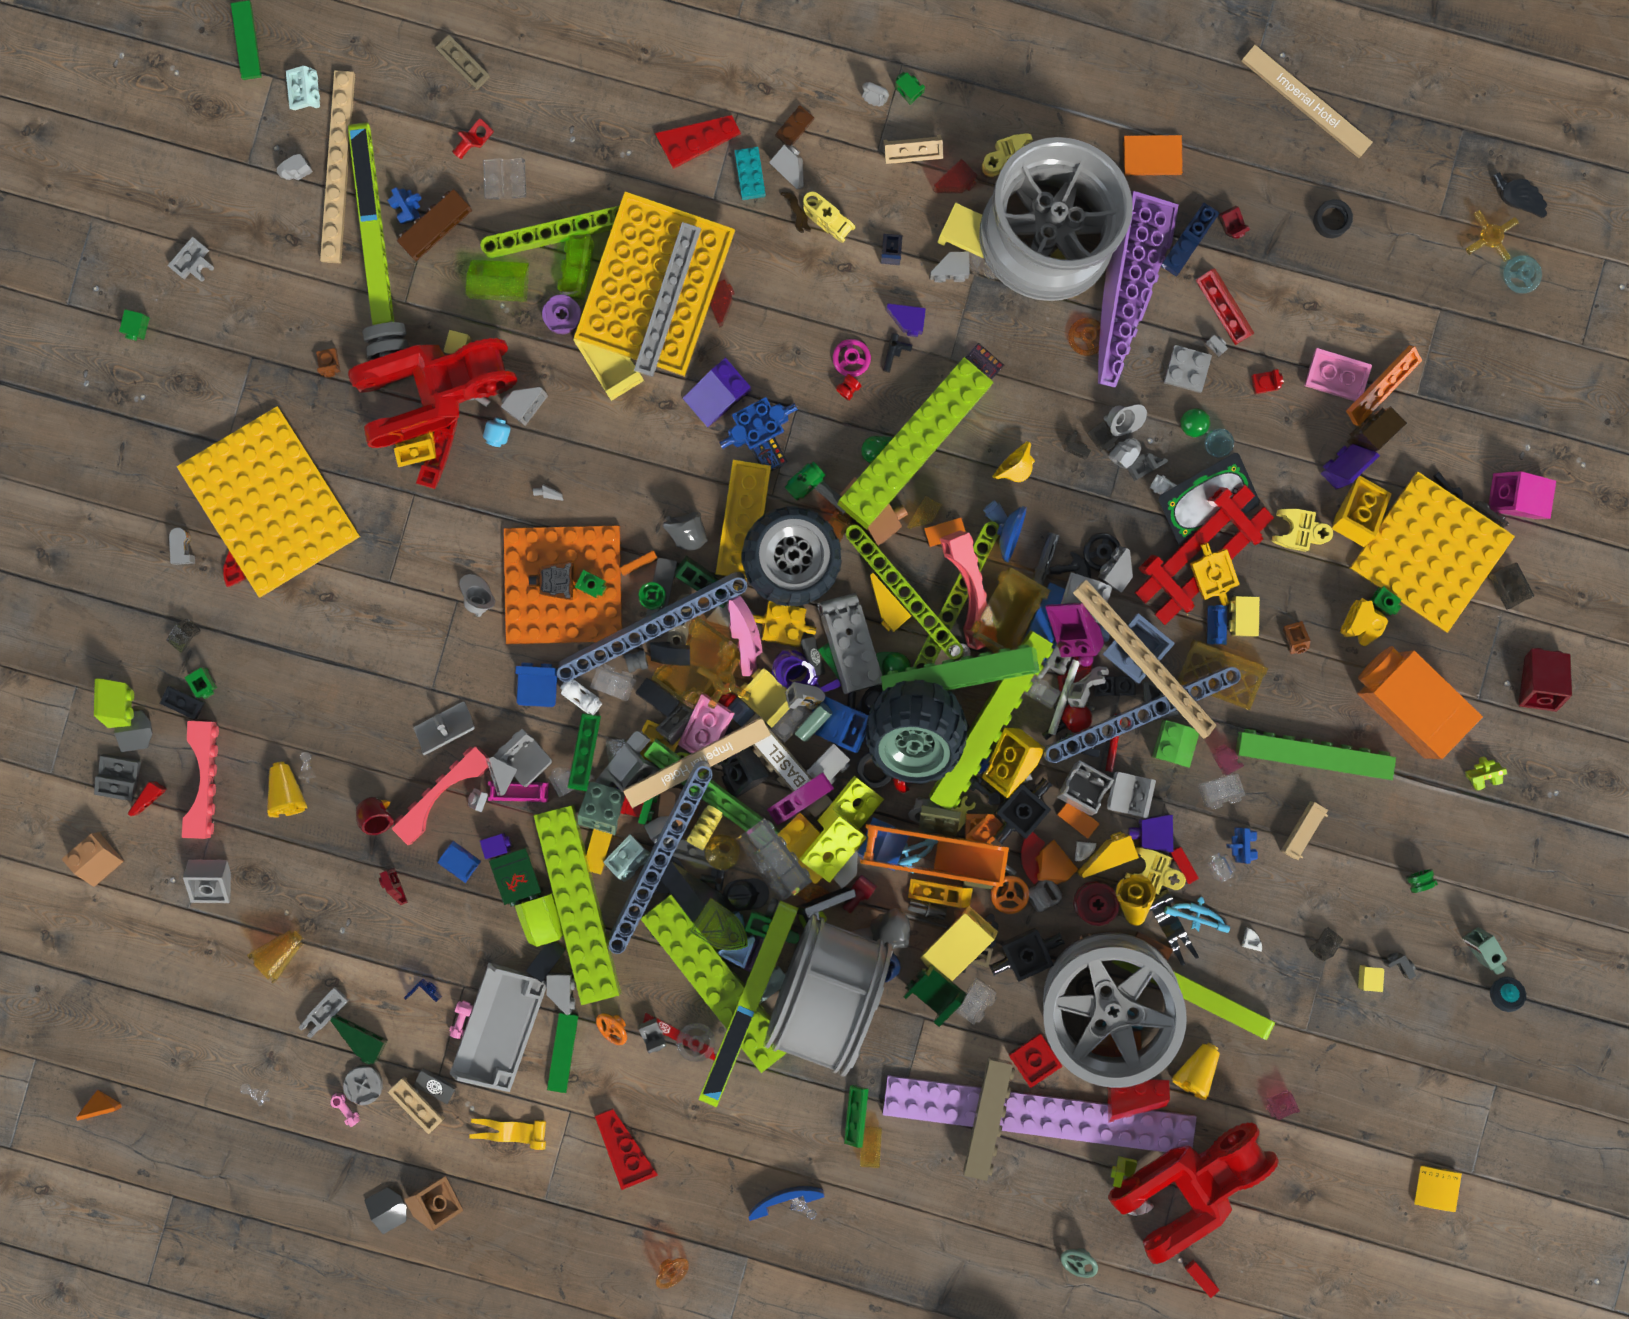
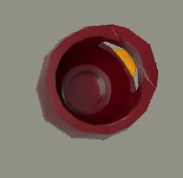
M368 797L362 800L356 807L358 827L367 835H378L387 831L394 824L392 815L386 811L390 801L380 800L376 797Z

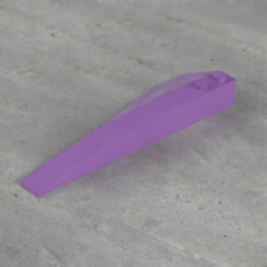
M1131 191L1133 210L1129 229L1121 244L1113 252L1105 277L1099 339L1098 384L1116 387L1124 367L1123 361L1131 349L1129 347L1130 343L1137 334V325L1139 321H1142L1153 293L1151 289L1159 278L1158 272L1161 264L1166 259V251L1171 247L1179 204L1136 191Z

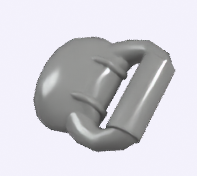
M866 82L862 86V98L869 104L879 107L887 102L889 93L886 88L872 82Z
M1039 881L1036 886L1029 889V901L1037 912L1045 911L1048 907L1058 904L1062 899V892L1053 881ZM1045 883L1049 885L1056 899L1051 900V897L1045 890L1046 888H1044Z

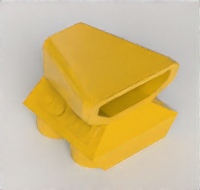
M1362 598L1360 601L1355 600L1352 604L1340 633L1344 637L1358 636V643L1362 646H1367L1383 634L1388 620L1381 611L1374 609L1372 601Z

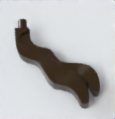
M781 192V195L790 201V208L797 216L795 222L796 230L800 233H804V230L810 232L811 228L808 226V217L799 207L797 197L788 192Z

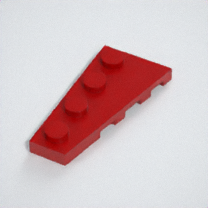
M730 115L655 133V136L674 169L740 135L741 132L733 116Z
M613 1108L594 1115L621 1190L658 1176Z

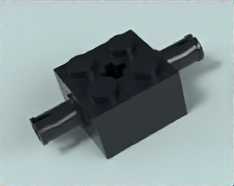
M1042 778L1033 790H1029L1021 784L1010 798H1006L994 812L1003 820L1004 824L993 837L1003 844L1007 837L1016 831L1023 838L1027 839L1051 811V808L1041 798L1052 787V784L1047 782L1045 778ZM1020 807H1026L1025 812L1027 813L1025 815H1019Z
M1033 928L1000 943L1005 954L1004 959L990 964L989 967L993 976L1010 969L1013 971L1017 981L1020 982L1054 966L1049 950L1065 944L1064 940H1062L1060 933L1044 940L1041 938L1038 930ZM1026 950L1031 952L1028 959L1022 957Z

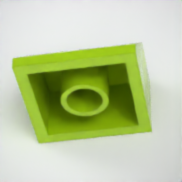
M99 678L95 679L94 716L107 728L131 726V719L134 718L132 708L134 691L126 683Z

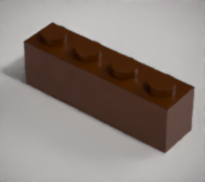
M454 189L451 192L447 191L441 197L442 200L431 205L423 217L417 218L409 230H404L399 235L397 242L415 262L472 212L470 206Z

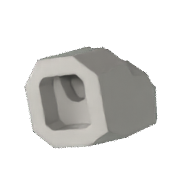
M301 153L291 156L277 167L279 176L286 180H300L313 172Z
M1129 438L1124 442H1119L1110 452L1109 459L1124 469L1128 468L1140 454L1141 445L1139 441Z

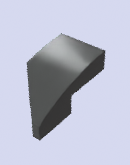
M1150 453L1142 454L1127 469L1133 480L1136 481L1169 461L1166 458L1155 457Z

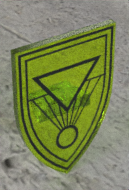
M710 898L689 932L717 949L738 950L748 947L746 932L740 920L728 909Z

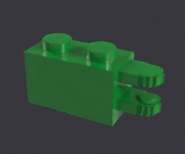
M752 910L745 931L765 938L773 918ZM790 929L785 941L797 944L800 939L799 934Z

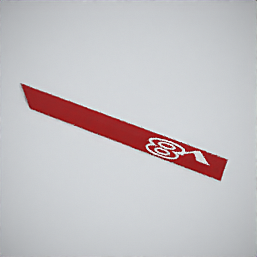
M645 1012L643 1023L650 1021L655 1017ZM657 1019L664 1035L715 1060L716 1057L711 1046Z

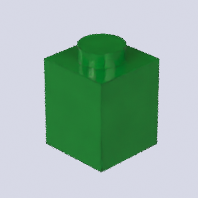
M125 309L119 332L124 334L128 340L137 341V338L144 340L150 318L142 313Z

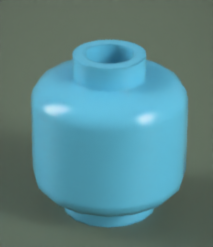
M495 417L494 420L487 421L483 433V438L487 444L501 447V445L507 443L511 428L505 424L506 420Z

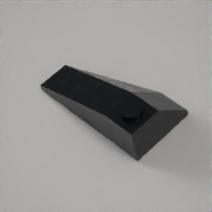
M728 726L724 736L732 733L734 730ZM749 747L718 763L723 769V783L728 792L735 798L758 786L769 776L761 760Z
M673 861L668 863L661 881L700 933L706 936L708 933H702L703 930L712 931L720 924L716 912L706 927L716 910L722 922L735 909L722 893L699 880Z

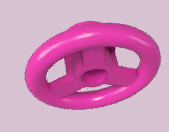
M856 339L842 341L833 352V364L836 370L844 376L850 374L856 377L863 374L871 362V354L868 347ZM853 345L859 346L863 350L865 360L860 358L858 350L853 348ZM847 346L844 361L839 364V352L843 347ZM852 354L855 356V359L850 360L848 356ZM857 363L862 365V367L856 371H847L844 369L848 364Z

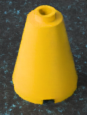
M285 762L274 763L273 767L269 769L268 816L279 817V814L291 816L305 811L307 803L290 766L285 764Z
M1130 875V878H1123L1117 884L1116 897L1127 922L1135 926L1141 925L1153 904L1156 889L1148 878L1142 875Z
M1207 1043V1045L1202 1044L1174 1074L1172 1082L1184 1091L1194 1093L1195 1097L1206 1100L1220 1055L1217 1051L1218 1048L1211 1043Z

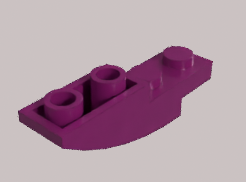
M821 773L769 807L767 811L775 823L779 825L834 788L825 774Z

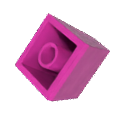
M1522 471L1493 473L1488 511L1532 519H1551L1556 480Z

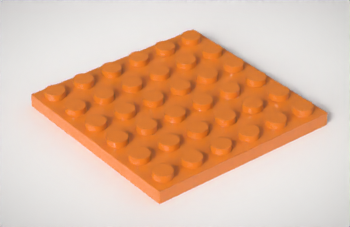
M620 526L504 528L506 644L598 642L622 630ZM567 562L574 564L573 600L544 596L540 594V587H529V575H540L541 566ZM583 570L606 581L605 585L607 588L603 596L599 595L597 599L575 588ZM590 581L588 587L594 588L595 583Z

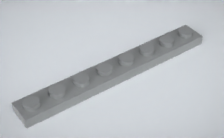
M684 222L681 224L634 368L635 372L650 377L654 376L701 232L699 227Z

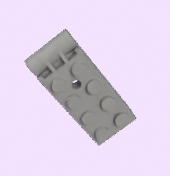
M856 593L819 602L818 611L844 694L881 684L882 673ZM846 629L850 631V635L846 634Z

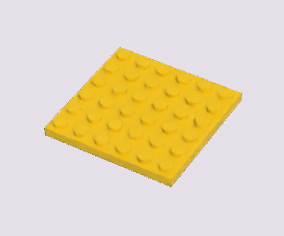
M1416 472L1382 520L1376 537L1362 549L1350 569L1377 587H1386L1388 591L1402 599L1401 603L1448 633L1515 536L1420 472Z

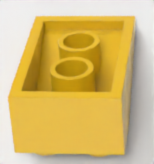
M1359 476L1354 481L1339 508L1331 528L1365 547L1376 537L1392 493Z
M1004 728L982 778L1006 798H1010L1038 765L1045 747L1020 728Z
M799 813L772 840L814 884H817L823 877L802 863L800 857L820 835V832L802 813ZM831 852L824 853L823 860L829 859Z
M1121 832L1110 835L1111 839L1106 840L1077 871L1078 875L1085 878L1139 858L1131 835Z

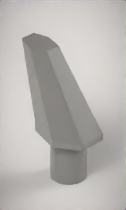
M545 484L541 488H533L534 496L543 495L544 498L564 500L562 493Z

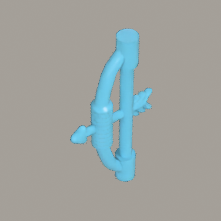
M925 839V841L909 847L906 843L902 852L906 858L900 859L898 864L912 866V863L918 862L932 850L934 844L938 843V840ZM927 846V849L918 855L909 856L908 854L909 851Z
M1203 897L1197 899L1198 905L1194 903H1179L1172 907L1166 906L1164 909L1165 914L1192 920L1191 929L1196 928L1198 932L1201 924L1214 927L1216 930L1225 933L1230 931V926L1226 925L1219 915L1209 910V908L1202 906V903H1204ZM1178 908H1186L1197 912L1196 917L1179 912ZM1200 914L1209 915L1216 919L1218 923L1199 918Z

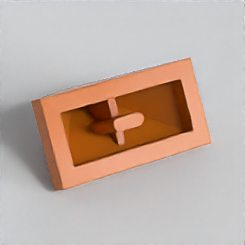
M97 1090L77 1115L76 1119L79 1121L114 1112L122 1108L121 1103Z

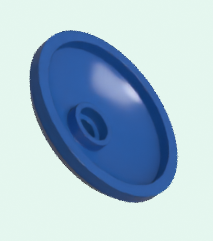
M1021 506L1012 512L1006 519L1005 524H1000L997 535H1000V552L1003 560L1009 563L1023 526L1027 510L1025 506Z

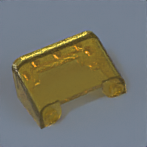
M1012 567L1000 573L997 579L999 583L980 620L976 621L971 628V631H973L972 636L995 654L1005 648H1010L1011 650L1018 649L1017 647L1021 645L1022 642L1020 641L1035 611L1041 606L1039 604L1042 602V598L1047 599L1051 591Z
M698 616L689 625V634L692 638L686 645H690V666L671 665L668 667L663 665L655 670L651 678L693 710L701 694H706L709 697L713 696L741 658L736 644Z

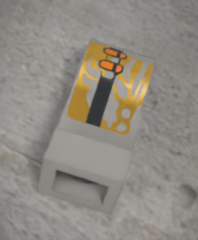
M174 528L169 534L171 564H195V556L189 554L188 543L191 540V535L185 529Z
M793 682L785 691L788 707L796 709L799 705L814 710L825 699V694L820 688Z

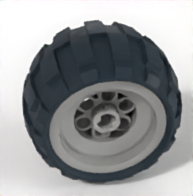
M785 506L764 514L748 531L741 552L745 576L749 584L764 599L782 606H800L820 598L835 583L841 568L842 549L840 541L833 530L834 528L827 520L820 517L817 512L797 506ZM786 539H792L793 545L788 546ZM803 543L806 550H801L799 544ZM777 547L783 550L782 555L775 553ZM795 551L798 557L792 561L789 559L788 553ZM804 556L808 557V564L802 562ZM780 561L786 564L785 569L778 567ZM793 566H797L799 568L798 574H794L792 572Z

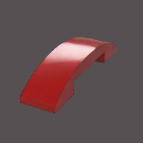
M458 419L448 427L434 431L436 458L424 462L416 484L436 489L449 456Z

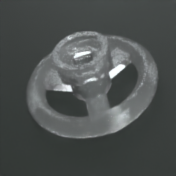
M688 1024L678 1034V1051L689 1061H703L710 1057L715 1049V1036L712 1030L704 1024ZM692 1029H701L706 1034L691 1036L687 1032ZM683 1038L688 1041V1047L693 1051V1056L684 1050ZM696 1039L700 1042V1044L698 1046H694L692 1041ZM709 1039L710 1045L708 1050L699 1056V1051L703 1048L704 1041Z

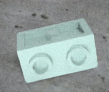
M304 65L287 70L289 108L292 110L308 106L319 108L320 95L317 71Z
M630 834L603 863L617 878L625 882L633 877L635 871L641 865L646 863L650 852Z
M779 966L774 968L760 1004L781 989L786 975Z

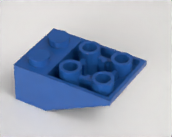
M825 696L821 703L824 702L832 710L833 714L816 731L815 735L854 753H858L866 735L868 714Z

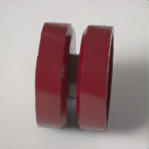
M1090 881L1084 883L1077 889L1073 900L1075 912L1090 925H1106L1114 920L1119 912L1120 904L1115 891L1102 882ZM1097 899L1099 901V904L1097 906H1093V902H1096Z

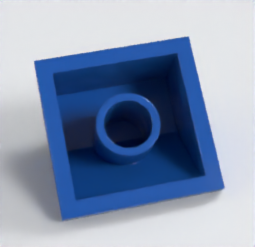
M874 817L870 823L872 825L896 828ZM868 830L865 835L867 838L861 844L858 851V856L864 858V852H866ZM878 830L873 849V861L898 864L909 835Z

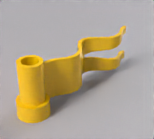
M471 1118V1123L486 1125L499 1131V1133L469 1134L471 1139L520 1142L530 1144V1149L545 1150L546 1121L534 1120V1124Z

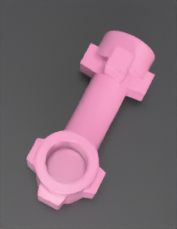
M459 1001L457 1003L455 1012L459 1013L455 1026L450 1027L451 1037L461 1039V1036H463L465 1030L462 1027L466 1016L470 1017L473 1008L471 1003L466 1001Z
M336 1092L331 1096V1106L341 1110L347 1118L344 1121L346 1125L349 1124L352 1127L360 1121L359 1114L357 1112L353 1114L346 1105L344 1093Z

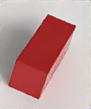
M1178 846L1173 849V852H1169L1178 870L1185 875L1186 884L1189 885L1199 879L1182 847Z
M1194 1259L1184 1267L1210 1298L1220 1291Z

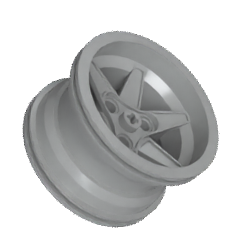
M1054 137L1027 144L1016 151L1003 166L996 181L993 195L983 212L980 222L979 240L986 263L1003 284L1029 298L1057 301L1072 298L1085 292L1102 276L1113 252L1121 244L1129 229L1133 204L1128 182L1120 168L1109 156L1083 141ZM1037 185H1049L1061 189L1053 197L1048 192H1042ZM1015 192L1029 213L1021 215L1007 213L1008 200ZM1075 196L1080 198L1092 212L1084 213L1080 207H1073ZM1101 233L1099 245L1091 253L1083 248L1076 236ZM1034 234L1031 248L1024 244L1017 235ZM1056 245L1067 260L1051 258L1048 255Z
M1104 932L1093 934L1067 947L1054 961V966L1050 968L1043 991L1044 1028L1048 1042L1056 1057L1077 1077L1103 1087L1122 1088L1134 1086L1158 1075L1172 1062L1178 1053L1184 1039L1187 1022L1184 998L1168 961L1149 943L1124 933ZM1101 961H1125L1140 967V969L1116 986ZM1089 966L1095 994L1065 996L1064 993L1071 980L1081 970ZM1151 978L1157 982L1163 993L1164 1012L1156 1011L1136 1002ZM1103 986L1111 987V991L1108 994H1103L1100 991ZM1130 1008L1138 1009V1013L1134 1016L1129 1015L1127 1012ZM1061 1010L1091 1017L1078 1043L1068 1032ZM1103 1019L1106 1024L1103 1027H1097L1095 1022ZM1132 1026L1160 1028L1150 1043L1137 1051ZM1111 1034L1122 1056L1107 1057L1092 1053L1091 1051Z

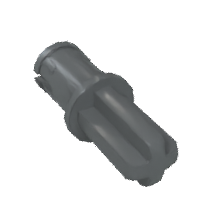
M910 900L908 904L909 911L924 914L925 917L932 916L945 920L947 914L946 907L932 905L931 902L923 903L915 900Z

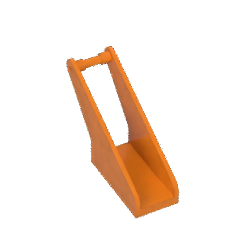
M866 824L865 828H868V842L864 858L860 859L861 864L991 886H1003L1009 847L953 836H944L943 834ZM878 830L938 840L934 869L873 861V849Z

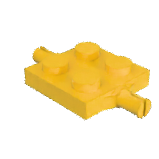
M1207 542L1201 544L1204 556L1190 563L1202 599L1206 600L1213 596H1219L1221 605L1225 606L1230 603L1226 593L1231 588L1240 584L1228 550L1222 549L1212 553Z
M769 601L764 616L752 614L755 622L762 624L761 640L800 647L801 638L804 633L813 635L816 633V627L805 625V608L782 606Z

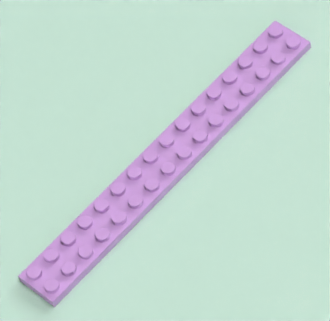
M887 1075L883 1115L973 1127L981 1087ZM1010 1091L1009 1099L1005 1098L1004 1103L1006 1114L1000 1121L1002 1131L1168 1152L1171 1149L1187 1145L1193 1148L1196 1116L1152 1110L1108 1123V1104Z

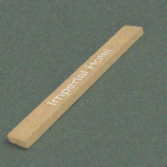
M1256 45L1242 59L1245 65L1357 158H1360L1373 143Z
M762 717L623 789V792L631 807L634 808L687 780L697 762L706 761L710 766H713L771 734ZM701 768V769L698 771V773H700V772H702V771H704V770H706V769H705V768Z

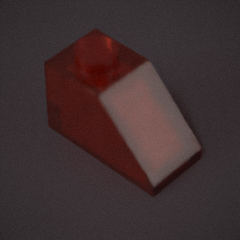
M960 159L934 185L933 191L935 193H963L966 189L970 191L977 184V174Z
M725 279L717 282L710 303L719 328L724 325L733 302L732 295L735 294L731 284H726Z

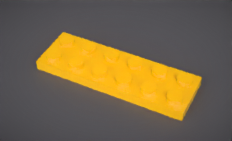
M733 460L715 575L728 576L734 572H741L745 575L741 553L744 539L753 524L764 515L771 466Z

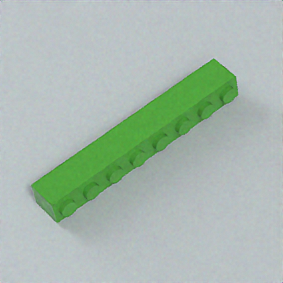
M1020 645L1016 650L1005 648L999 650V653L996 654L991 652L981 653L980 657L976 658L965 656L961 657L960 661L945 660L940 665L929 663L925 664L924 668L909 667L905 669V672L900 673L898 671H889L887 675L881 676L883 691L888 687L895 686L898 682L914 680L936 683L943 686V689L947 691L1040 673L1036 649L1030 647V645Z
M1250 729L1238 732L1235 755L1393 780L1396 757L1390 756L1391 752L1378 751V754L1371 753V749L1359 748V751L1352 750V746L1341 744L1340 748L1333 747V743L1321 741V745L1313 744L1314 740L1302 738V742L1294 741L1295 737L1283 735V738H1276V734L1264 732L1263 735H1257L1256 730Z

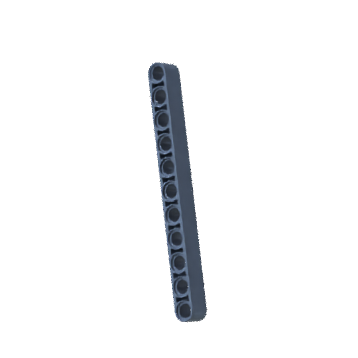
M734 572L570 655L558 663V678L564 682L570 681L744 593L747 589L745 575L741 572ZM735 580L743 581V584L740 586H735L733 583ZM720 588L726 590L723 595L716 594V591ZM706 597L708 602L702 604L699 602V599ZM684 606L691 608L689 612H683L681 609ZM666 615H672L674 619L672 621H666L664 617ZM655 624L657 627L650 630L647 628V625ZM635 632L640 636L638 638H631L629 635ZM616 641L622 643L620 647H615L612 644ZM597 650H602L605 652V654L602 656H598L595 652ZM586 659L588 663L583 665L578 660ZM566 667L569 668L571 671L569 673H564L561 671V669Z
M1225 667L1182 687L1195 701H1198L1238 683L1241 674L1235 667ZM1229 670L1233 673L1231 681H1228L1226 678V673ZM1211 678H1213L1216 683L1213 689H1211L1208 685L1209 680ZM1193 686H1196L1198 689V694L1195 697L1191 694ZM1164 694L1047 745L1043 752V757L1048 762H1060L1177 709ZM1160 701L1163 704V709L1157 712L1155 706ZM1141 709L1145 711V717L1142 720L1138 718V712ZM1123 717L1128 720V724L1124 728L1120 725V720ZM1108 725L1110 733L1105 736L1102 733V728ZM1087 733H1091L1093 737L1090 743H1086L1084 740ZM1072 740L1075 743V748L1072 751H1068L1067 743ZM1054 748L1057 751V756L1051 759L1049 751Z
M699 761L694 765L609 934L608 944L612 953L620 954L626 949L712 778L711 766L706 761ZM701 768L708 770L705 775L698 774ZM692 786L699 787V790L697 792L693 793L689 791L690 787ZM683 803L691 805L686 810L680 808ZM675 820L682 822L678 827L672 825ZM667 837L673 839L670 844L664 843L663 840ZM659 854L665 856L661 861L655 859ZM651 871L656 873L652 878L646 876ZM640 889H646L647 893L641 895L638 893V891ZM631 906L639 907V909L634 912L629 910ZM623 923H629L630 927L622 928L621 925ZM617 939L622 941V943L619 945H614L612 943L614 940Z

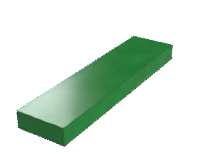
M250 0L231 3L241 78L243 80L262 78L252 3Z
M585 713L581 715L568 788L588 790L601 716Z
M559 1013L547 1087L548 1091L567 1093L579 1015Z

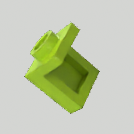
M1118 1156L1117 1164L1112 1166L1110 1176L1114 1178V1187L1121 1188L1123 1177H1129L1135 1173L1137 1160Z

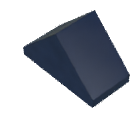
M883 234L881 264L900 265L903 235Z

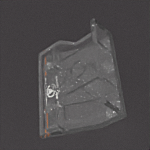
M764 818L733 841L780 902V900L783 901L789 896L797 894L811 883L812 880L809 878V872L798 863L797 856L787 849L785 840L781 836L778 837L775 833L773 824Z

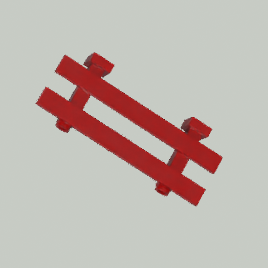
M1243 485L1231 498L1230 496L1233 493L1228 488L1220 487L1207 500L1211 506L1219 507L1220 509L1162 566L1160 565L1163 561L1160 557L1151 555L1139 567L1143 574L1150 576L1134 592L1144 604L1161 588L1171 597L1154 614L1163 625H1166L1181 609L1188 613L1195 607L1192 599L1200 591L1194 575L1181 588L1172 577L1202 549L1201 544L1209 542L1230 520L1239 531L1220 550L1227 549L1231 560L1249 542L1257 545L1263 540L1260 531L1274 517L1265 507H1262L1250 520L1245 516L1241 509L1255 496L1246 485Z

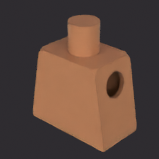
M889 504L867 529L877 547L902 528L899 520L908 515L903 505L893 510Z

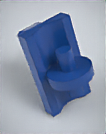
M397 187L391 190L393 195L387 201L392 208L397 209L401 207L403 210L397 215L401 224H407L421 217L417 211L420 208L418 202L421 200L419 193L413 194L411 190L406 192L405 189H398Z
M1234 828L1232 843L1226 844V848H1232V856H1235V863L1250 864L1252 860L1258 859L1257 850L1250 849V841L1257 840V831L1250 830V828Z

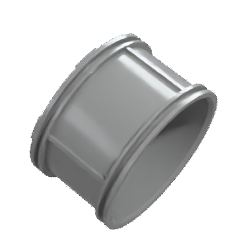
M812 914L802 932L786 972L768 1025L764 1047L768 1049L773 1045V1051L781 1050L829 1068L832 1073L839 1071V1075L844 1077L850 1068H853L859 1056L874 1012L879 1006L894 946L889 942L884 944V941L881 939L876 942L824 922L822 917L816 921L817 915Z

